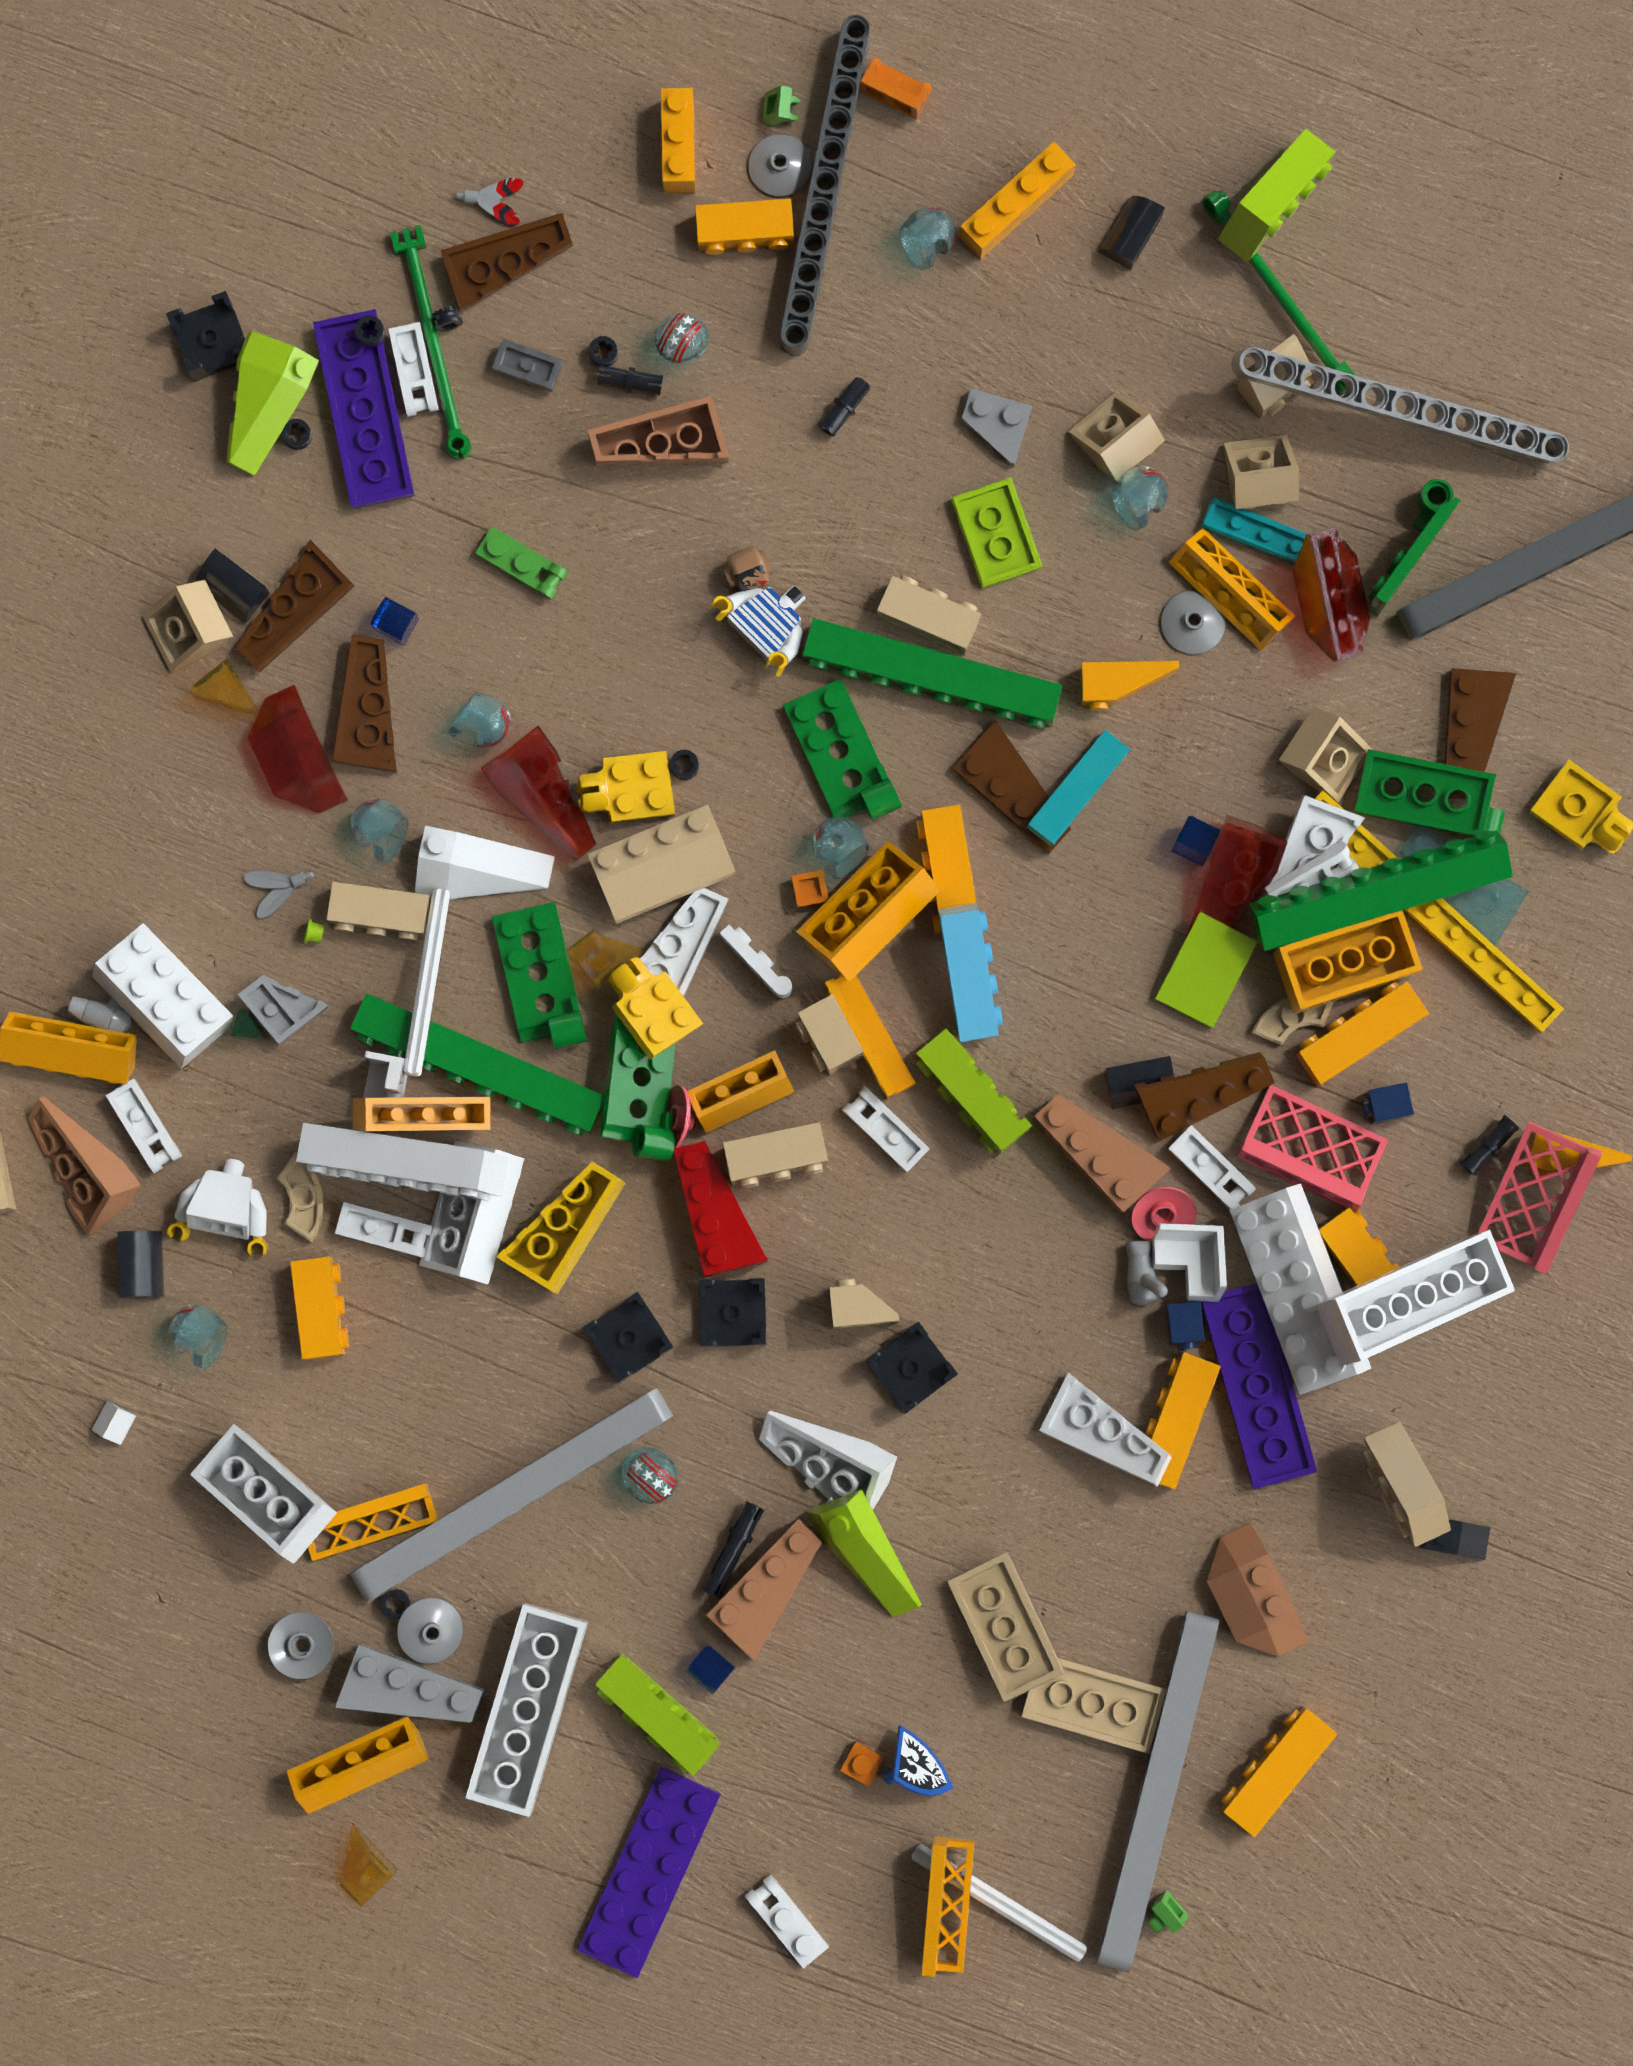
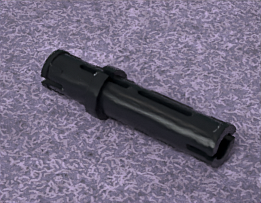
M749 1501L745 1502L735 1525L730 1526L728 1530L730 1534L701 1587L703 1591L720 1598L747 1543L751 1544L753 1540L752 1534L765 1511L763 1508Z

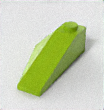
M248 331L236 364L239 378L237 391L233 393V401L236 402L234 421L230 423L227 463L255 476L307 391L318 364V359L295 346L254 331Z
M862 1489L807 1511L822 1542L892 1617L914 1610L922 1605Z

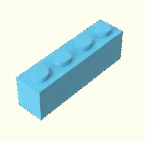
M976 903L937 909L958 1038L960 1042L999 1036L997 1026L1003 1025L1001 1008L1000 1006H994L992 995L998 994L995 974L989 975L988 963L993 962V955L990 943L984 944L983 931H988L985 911L979 912Z

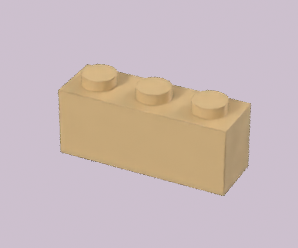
M901 575L900 578L892 576L878 607L877 617L965 655L981 619V613L976 612L977 607L966 601H960L958 604L948 600V595L938 589L930 588L927 591L917 586L918 582L910 577Z
M332 882L327 921L333 924L334 930L353 932L355 927L367 929L366 934L385 937L386 932L398 933V939L417 941L418 936L425 937L431 897L425 894Z

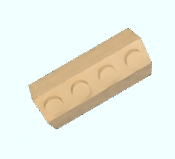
M708 805L588 854L616 924L736 875Z

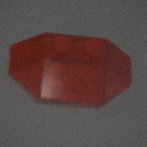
M1335 528L1307 534L1292 570L1305 632L1333 662L1362 655V644L1367 635L1370 614L1357 555L1346 541L1339 536Z
M295 684L266 697L247 738L273 795L317 814L348 801Z

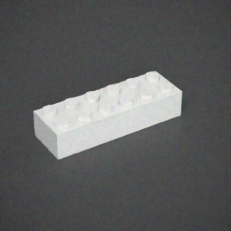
M303 1123L296 1162L308 1165L307 1171L320 1173V1175L336 1178L342 1176L356 1181H374L388 1186L399 1187L400 1185L414 1190L427 1192L432 1190L446 1195H464L473 1199L489 1201L490 1195L502 1197L509 1158L481 1149Z
M1301 1183L1230 1209L1299 1394H1305L1371 1369L1368 1358L1340 1366L1315 1304L1342 1293Z
M1487 1230L1465 1237L1315 1305L1340 1366H1344L1369 1358L1515 1291L1491 1231Z
M528 1603L522 1605L467 1790L466 1799L530 1817L588 1621Z

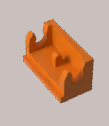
M874 57L861 79L860 92L917 120L933 87L927 82L923 84L883 64L880 61L881 59Z

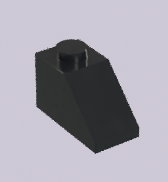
M1449 1520L1451 1531L1420 1545L1422 1549L1485 1560L1490 1527Z

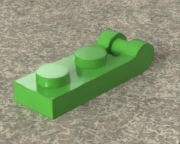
M493 526L475 552L477 557L552 600L557 592L555 588L559 581H564L569 573L560 565L549 561ZM542 570L549 573L544 582L537 579Z

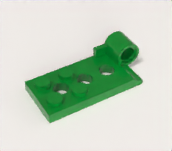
M1432 479L1428 481L1417 497V506L1421 513L1412 526L1422 533L1408 552L1404 550L1399 552L1386 571L1391 575L1389 579L1383 575L1368 596L1372 603L1367 610L1377 617L1461 501L1456 496L1453 499V489L1445 480ZM1429 492L1439 493L1443 503L1439 505L1432 504L1428 500L1427 494Z
M842 679L783 704L784 711L834 818H848L866 809L873 821L902 808L896 790L878 759ZM823 713H828L833 716L835 724L831 729H820L816 724L817 717ZM836 742L844 743L848 748V754L842 759L832 757L829 752L832 744ZM849 771H855L860 774L862 781L859 786L849 788L843 783V776Z
M1368 749L1354 811L1355 814L1448 832L1452 836L1467 839L1487 830H1497L1501 835L1505 816L1504 811L1490 807L1496 774ZM1392 779L1401 782L1403 790L1399 795L1390 796L1384 791L1385 783ZM1421 786L1431 787L1435 792L1434 798L1429 802L1419 801L1416 797L1418 788ZM1460 792L1464 794L1467 798L1466 805L1460 809L1452 808L1448 803V797L1452 793Z
M551 902L492 916L521 1043L552 1036L555 1049L587 1042L556 903ZM529 932H534L540 936V944L533 950H528L522 945L524 935ZM534 964H543L547 967V976L542 981H534L529 976V970ZM550 995L554 998L555 1005L550 1012L543 1013L537 1009L536 1002L540 996Z
M615 1011L612 1023L600 1137L632 1142V1152L636 1157L668 1161L675 1147V1134L671 1130L673 1113L668 1112L676 1044L650 1060L646 1054L639 1052L637 1041ZM637 1068L641 1069L646 1077L645 1083L642 1086H638L633 1080V1073ZM633 1100L639 1102L642 1107V1113L639 1118H634L630 1114L629 1106Z

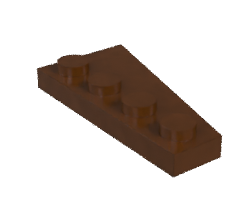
M563 213L443 249L441 253L460 313L573 245Z
M311 539L304 547L305 552L298 562H294L287 572L289 575L279 589L276 588L269 598L270 603L263 613L258 614L236 646L238 651L259 673L355 587Z
M352 634L332 762L396 773L397 767L384 640Z
M1456 668L1450 670L1444 764L1485 772L1516 673ZM1460 792L1452 793L1448 797L1467 799L1466 796Z
M995 720L956 763L952 770L1045 852L1050 854L1070 832L1071 828L1068 827L1053 847L1026 828L1048 801L1049 796Z
M1261 1052L1220 1062V1065L1217 1067L1192 1069L1190 1074L1178 1077L1173 1075L1161 1077L1159 1082L1147 1085L1145 1082L1134 1085V1088L1156 1138L1161 1141L1275 1082L1265 1057Z

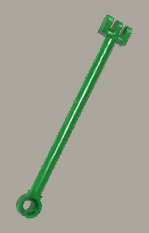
M1222 190L1218 192L1212 191L1203 197V206L1208 215L1215 219L1217 223L1220 222L1223 228H1225L1231 218L1230 210L1228 209L1231 206L1230 199ZM1256 252L1249 260V263L1323 364L1328 368L1355 375L1346 361L1342 363L1337 361L1259 253ZM1338 380L1335 384V390L1339 394H1345L1346 386L1341 380Z
M417 225L415 226L416 239H411L409 228L402 229L404 242L399 243V235L396 231L390 232L395 254L405 253L448 428L449 437L445 444L446 450L451 458L460 461L459 452L452 447V444L456 440L463 441L464 446L460 450L464 459L470 455L472 446L469 438L461 431L438 333L435 328V321L432 318L433 312L417 251L427 247L422 227Z

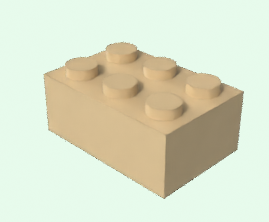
M820 1122L723 1142L732 1185L739 1184L740 1190L759 1186L758 1180L770 1177L772 1183L791 1179L790 1173L803 1171L804 1176L822 1173V1166L828 1165Z
M1399 1421L1365 1437L1367 1451L1363 1452V1455L1369 1466L1367 1472L1374 1486L1380 1485L1383 1491L1381 1497L1388 1511L1394 1510L1398 1518L1395 1521L1403 1538L1409 1536L1416 1547L1451 1531L1444 1497L1402 1423Z

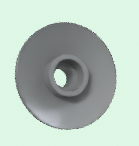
M772 135L761 140L752 150L748 163L749 174L754 185L763 193L773 197H788L799 192L807 184L812 171L809 151L798 139L788 135ZM777 158H783L786 164L778 167L774 164V161Z
M1187 591L1176 595L1167 603L1161 617V629L1164 638L1175 650L1184 654L1198 655L1211 650L1219 643L1225 630V616L1199 591ZM1195 615L1199 617L1200 624L1193 626L1189 623L1188 618Z
M432 1597L419 1599L410 1604L401 1614L397 1625V1638L402 1650L413 1660L427 1664L437 1663L451 1656L458 1648L463 1634L462 1620L457 1610L447 1601ZM431 1627L437 1628V1635L434 1638L426 1637V1631Z
M297 1612L282 1618L273 1627L268 1639V1653L271 1662L279 1672L294 1679H306L322 1672L329 1664L334 1652V1639L328 1625L318 1616L306 1612ZM299 1639H305L308 1642V1649L306 1651L298 1650L297 1642Z

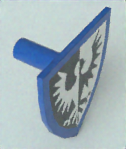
M901 1725L898 1726L894 1766L883 1774L884 1781L887 1784L895 1782L915 1794L924 1796L942 1795L953 1789L950 1778L935 1753L914 1733Z

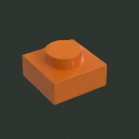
M823 869L791 876L798 909L824 904L829 899Z
M855 1741L840 1771L869 1787L885 1757Z

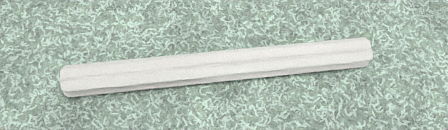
M434 889L432 891L404 1063V1074L409 1076H420L422 1072L450 899L449 891L444 889Z
M919 1844L912 1854V1859L929 1871L931 1870L932 1850L923 1844ZM947 1867L945 1877L951 1873ZM962 1870L959 1873L965 1878V1870ZM972 1875L971 1897L1073 1960L1079 1962L1083 1958L1087 1950L1083 1943ZM955 1876L948 1881L960 1890H964V1887Z

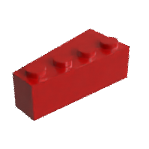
M706 1141L674 1148L705 1278L767 1263L768 1259Z

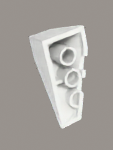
M425 826L418 856L415 893L432 897L434 889H444L450 893L449 900H455L464 897H481L490 894L548 889L555 856L459 832Z
M771 1410L766 1415L759 1438L784 1464L795 1467L806 1478L804 1482L811 1489L816 1487L829 1499L827 1502L862 1489L872 1510L889 1484L897 1460V1456L868 1441Z

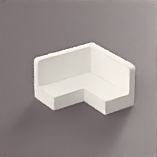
M365 1051L364 1058L370 1062L363 1098H403L408 1075L404 1074L405 1059Z
M1158 1224L1151 1239L1153 1269L1185 1270L1187 1301L1219 1302L1227 1287L1223 1226Z

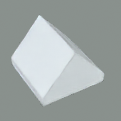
M107 1401L92 1431L107 1440L121 1445L136 1415Z

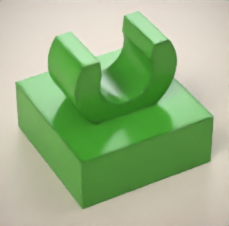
M780 85L765 92L763 124L775 126L781 122L791 123L798 120V115L790 113V106L800 104L799 98L791 96L792 88Z
M1166 1890L1157 1897L1151 1909L1155 1913L1150 1917L1151 1920L1147 1925L1155 1934L1165 1926L1174 1934L1184 1926L1189 1915L1170 1892Z

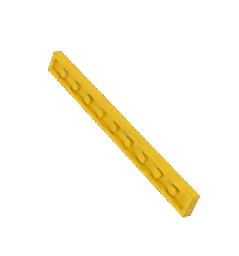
M1323 790L1315 798L1343 809ZM1361 824L1355 829L1348 839L1349 842L1346 844L1350 851L1349 857L1356 861L1359 868H1371L1381 865L1388 859L1397 858ZM1443 898L1404 909L1405 912L1540 1034L1564 1010L1560 1004Z

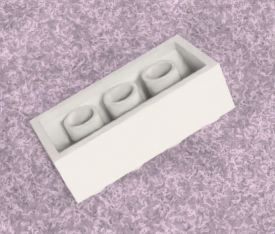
M455 1140L454 1146L486 1150L509 1158L502 1197L490 1195L489 1201H484L464 1195L452 1196L440 1193L430 1225L433 1226L431 1234L427 1236L424 1246L426 1252L424 1258L421 1257L419 1266L489 1284L508 1214L512 1207L518 1179L521 1175L524 1158L497 1149Z

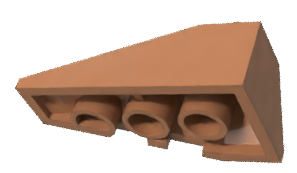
M39 1098L28 1120L43 1153L52 1157L56 1167V1172L53 1175L57 1183L63 1182L70 1199L66 1200L70 1212L85 1233L91 1235L131 1204L141 1185L119 1157L47 1098Z

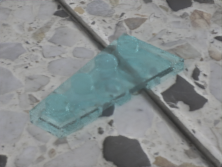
M1415 826L1400 853L1404 857H1408L1421 849L1431 850L1444 846L1448 841L1427 828ZM1505 879L1444 898L1450 904L1452 903L1473 927H1476L1484 937L1496 946L1529 891L1510 879Z

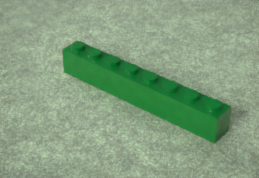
M815 618L812 620L803 653V661L808 662V667L818 671H826L827 668L839 671L840 676L848 679L857 680L858 676L871 679L870 683L878 687L888 688L889 684L902 687L901 692L908 695L920 696V693L932 695V700L938 703L950 705L951 701L964 704L963 708L968 711L982 713L983 709L995 712L994 716L998 719L1013 721L1014 718L1025 720L1027 726L1044 730L1045 726L1052 727L1063 687L1062 684Z
M1497 830L1482 831L1476 834L1475 837L1465 840H1451L1444 846L1435 849H1421L1408 857L1401 859L1392 858L1378 866L1355 869L1348 876L1341 878L1327 877L1321 880L1320 883L1310 885V887L1297 886L1287 893L1277 895L1278 897L1274 895L1261 897L1257 902L1249 904L1256 939L1264 951L1511 878L1513 873L1508 845Z
M366 993L350 1029L357 1033L356 1040L372 1047L375 1042L387 1046L386 1053L404 1058L407 1051L413 1013ZM430 1021L423 1069L433 1072L436 1067L447 1072L445 1078L463 1085L466 1080L476 1084L475 1091L492 1098L494 1093L504 1096L506 1097L505 1104L521 1111L524 1106L536 1110L534 1116L552 1124L554 1118L566 1123L564 1129L576 1135L582 1136L584 1131L592 1134L603 1109L604 1095Z

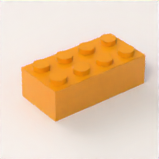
M887 841L796 932L819 958L850 982L941 890L922 866L891 842Z
M1403 910L1280 947L1273 953L1293 1014L1415 976L1423 970Z

